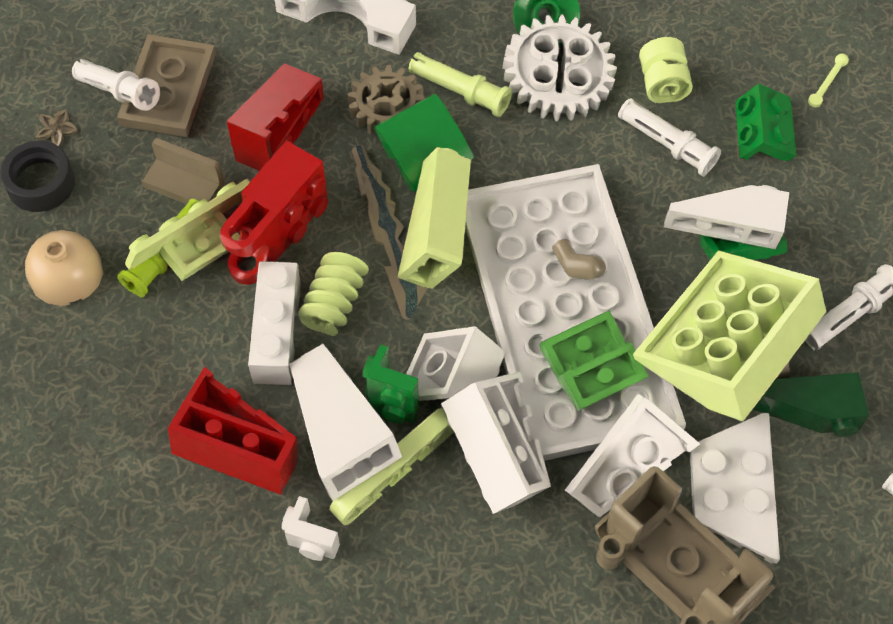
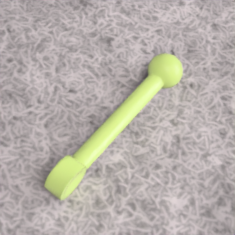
M842 53L836 56V64L817 93L810 95L808 99L809 105L812 107L821 106L823 102L822 96L841 67L846 66L849 62L846 54Z

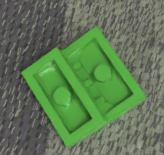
M610 310L554 335L539 344L554 375L578 411L649 377L644 366L634 359L633 353L636 350L632 342L626 343Z

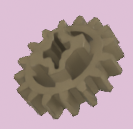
M391 65L386 66L385 72H380L376 66L373 67V74L370 76L364 72L360 73L361 83L353 81L351 83L352 92L348 93L351 118H356V126L360 128L367 125L368 134L371 135L375 132L374 126L425 99V96H423L422 84H416V76L414 74L406 78L404 68H400L395 73L392 72ZM366 97L367 103L364 105L363 102ZM406 98H409L410 101L408 105L405 106L404 104L406 103Z

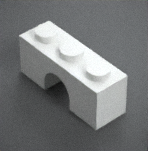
M259 262L248 362L253 384L292 385L293 375L290 363L294 361L295 355L293 340L294 316H298L301 287L297 263Z

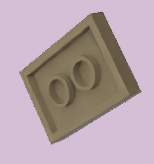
M148 34L134 73L139 79L150 78L157 82L160 88V97L157 104L147 111L136 108L132 102L122 103L117 116L119 126L188 138L216 56L215 46Z

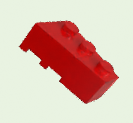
M284 63L227 120L235 161L260 171L286 140L294 144L324 99L322 78Z
M206 367L202 369L167 428L171 454L280 495L298 463L297 437L262 410L258 409L256 411L241 399L240 393L232 387L230 389L226 388L214 378L213 373Z

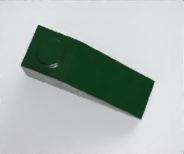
M859 372L775 379L752 409L761 413H769L772 417L819 433L834 432L836 437H848L856 434L869 417Z

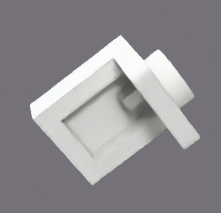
M299 496L295 507H288L282 522V530H285L288 545L300 548L299 553L312 560L321 561L323 556L334 559L340 545L338 533L307 523L306 520L310 512L308 498Z

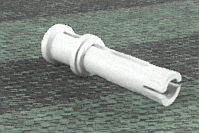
M80 59V63L76 61L72 67V75L77 81L111 92L119 102H132L140 110L147 111L152 109L159 100L160 88L158 83L150 78L139 79L131 71L118 73L85 59Z
M632 98L625 101L618 113V117L621 120H625L647 136L669 148L674 159L677 161L683 159L697 168L698 174L703 177L715 166L721 155V149L717 146L713 148L697 139L696 133L693 131L685 130L683 132L658 115L636 103Z
M884 264L877 269V274L867 282L857 283L852 290V295L825 314L805 339V342L813 350L818 351L821 346L845 330L865 313L878 312L882 308V303L893 295L892 266Z

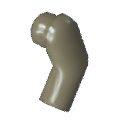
M568 239L559 240L552 246L556 257L569 277L594 280L604 275L606 270L605 262L593 255L576 254Z

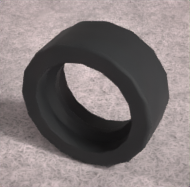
M43 140L28 141L15 147L6 155L0 168V179L11 201L20 209L31 212L49 211L60 206L70 197L75 186V174L65 151L55 143ZM43 162L57 165L59 172L49 185L33 190L23 189L18 186L17 179L20 173L27 167Z

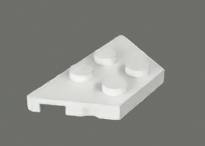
M762 413L699 441L700 445L690 451L693 515L712 533L721 535L727 542L739 548L742 546L765 557L764 560L769 563H778L780 554L769 413Z

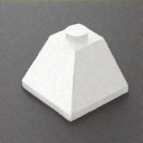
M476 326L425 333L406 374L418 378L419 401L451 398L475 382L496 378L506 352Z

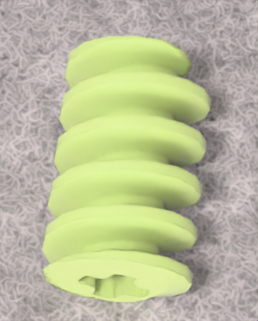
M330 252L323 256L320 262L321 267L317 269L315 279L310 284V292L305 296L304 305L298 311L302 324L309 329L331 336L338 334L335 326L346 325L348 320L344 314H349L353 309L349 301L357 299L358 292L355 289L361 288L364 283L360 276H365L369 271L368 266L362 260L342 252Z

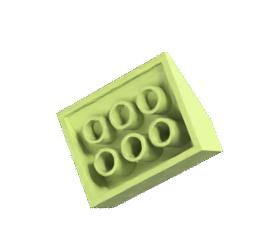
M718 251L633 353L634 359L706 408L744 421L826 313L819 278Z

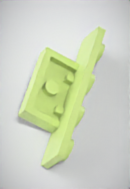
M245 179L237 185L234 182L227 184L217 193L216 198L209 202L206 199L200 200L190 208L189 214L181 219H178L177 216L172 217L159 228V232L151 237L145 234L137 238L129 246L130 252L125 265L131 270L159 253L180 280L183 281L228 253L223 247L220 237V230L227 220L222 213L242 202L241 192L250 181ZM235 233L231 238L238 241L240 235Z

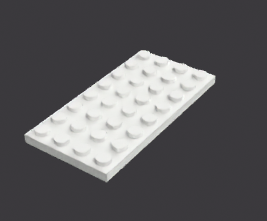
M599 164L468 190L465 228L497 343L506 352L502 361L506 375L521 372L523 383L518 388L522 404L530 405L532 417L527 419L532 440L539 439L544 461L596 450L638 394L646 397L684 430L686 422L674 386L644 366L649 376L648 378L578 411L557 380L539 347L542 341L610 310L626 343L632 342L635 350L638 349L654 329ZM568 239L576 254L593 255L601 258L606 265L604 275L594 280L569 277L556 257L552 246L559 240Z

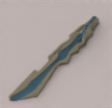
M359 145L354 147L351 152L356 163V178L361 199L366 198L368 218L375 242L384 246L391 266L384 267L402 318L408 320L428 288L397 278L404 250L398 238L405 227L394 216L396 203L390 200L391 189L381 181L382 171L371 163L365 146Z

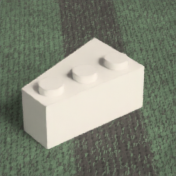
M521 372L475 382L441 403L447 415L448 423L458 438L464 451L465 459L471 466L482 489V495L489 504L493 514L516 506L551 487L539 439L532 440L527 419L532 417L530 405L522 404L518 388L523 383Z

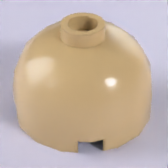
M59 230L43 235L31 246L25 260L26 278L35 295L48 304L65 306L70 305L69 302L86 299L99 286L103 276V266L99 253L89 239L76 232Z

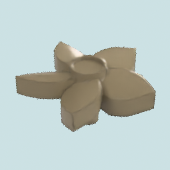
M64 109L58 111L54 118L49 115L40 114V121L44 128L37 133L35 139L46 140L51 137L52 142L61 147L64 136H70L79 131L75 125L69 122L68 112Z

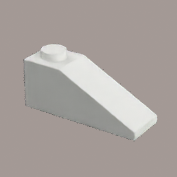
M749 185L670 204L664 227L776 249L785 229L789 192L780 191L768 185Z

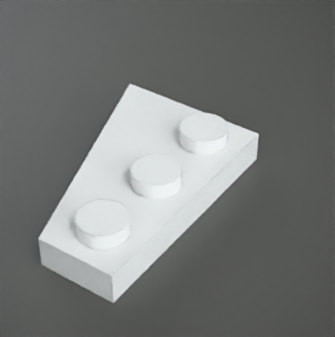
M638 394L565 491L592 513L601 517L611 509L613 502L650 467L656 466L664 471L672 465L671 461L684 451H692L700 443L646 397Z

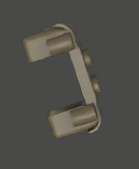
M650 467L613 502L610 512L595 525L596 534L601 540L596 554L597 563L602 568L611 570L623 562L627 568L682 619L680 624H741L775 589L774 585L769 586L773 578L771 569L748 548H745L740 557H738L681 503L677 506L682 488L659 467ZM605 550H611L614 554H609Z

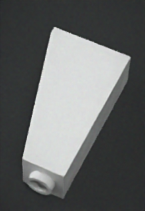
M324 344L303 354L300 358L290 363L318 473L333 501L402 458L393 433Z

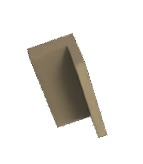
M155 138L152 147L156 160L142 180L144 188L185 204L191 198L198 201L206 199L209 202L217 197V193L225 185L219 162Z

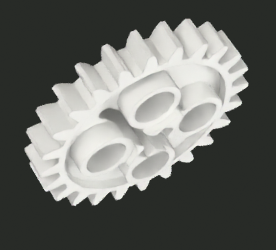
M546 15L545 24L542 25L535 18L533 19L531 29L522 25L520 35H512L511 44L506 47V57H504L502 68L505 69L504 81L510 82L509 87L512 89V93L519 92L517 97L518 104L525 101L530 102L528 107L529 113L538 107L541 109V118L543 119L548 112H553L555 121L559 120L561 113H566L568 119L573 121L575 111L586 117L589 107L593 110H598L600 102L607 100L609 90H612L615 81L614 76L617 67L613 63L616 56L615 54L608 53L609 42L599 43L602 35L601 32L594 33L593 35L589 33L591 24L588 23L583 28L578 27V18L576 17L572 20L571 24H567L564 15L560 16L558 23H554L552 18ZM558 42L563 44L561 93L556 92ZM542 49L547 51L548 53H543L538 50ZM573 52L580 53L583 56L575 55ZM536 79H542L548 83H540ZM571 82L580 83L582 86H575Z

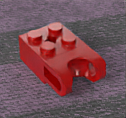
M287 140L241 192L243 202L226 220L220 230L222 245L231 253L228 257V268L236 282L246 285L256 283L259 262H276L291 243L297 244L303 238L307 229L306 225L314 216L316 218L320 217L327 208L328 197L323 161ZM240 232L238 241L231 238L235 233ZM253 256L256 259L254 269L249 271L239 269V264L246 257Z

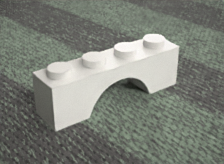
M275 0L276 12L304 22H308L326 12L338 11L354 15L367 28L368 44L400 55L416 26V5L406 0Z

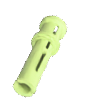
M420 52L414 55V58L418 59V61L414 59L410 61L409 72L411 74H416L464 96V100L471 106L478 104L491 110L492 114L496 117H501L509 106L512 97V89L510 87L504 86L501 88L487 82L486 77L483 75L469 76L424 56Z

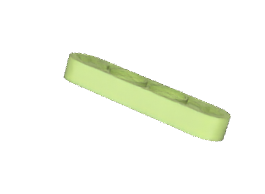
M440 408L433 412L397 443L402 458L331 503L329 510L343 525H348L382 496L380 492L385 487L395 485L412 470L410 466L417 459L422 461L454 433V430L448 423L444 409Z

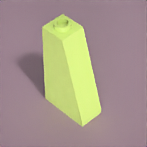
M437 147L423 161L397 278L432 289L459 268L463 259L471 160L460 156L452 149Z

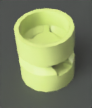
M661 37L645 44L640 50L639 57L642 72L645 76L644 82L649 100L654 103L677 102L687 97L691 93L693 85L690 71L687 67L683 43L677 38Z

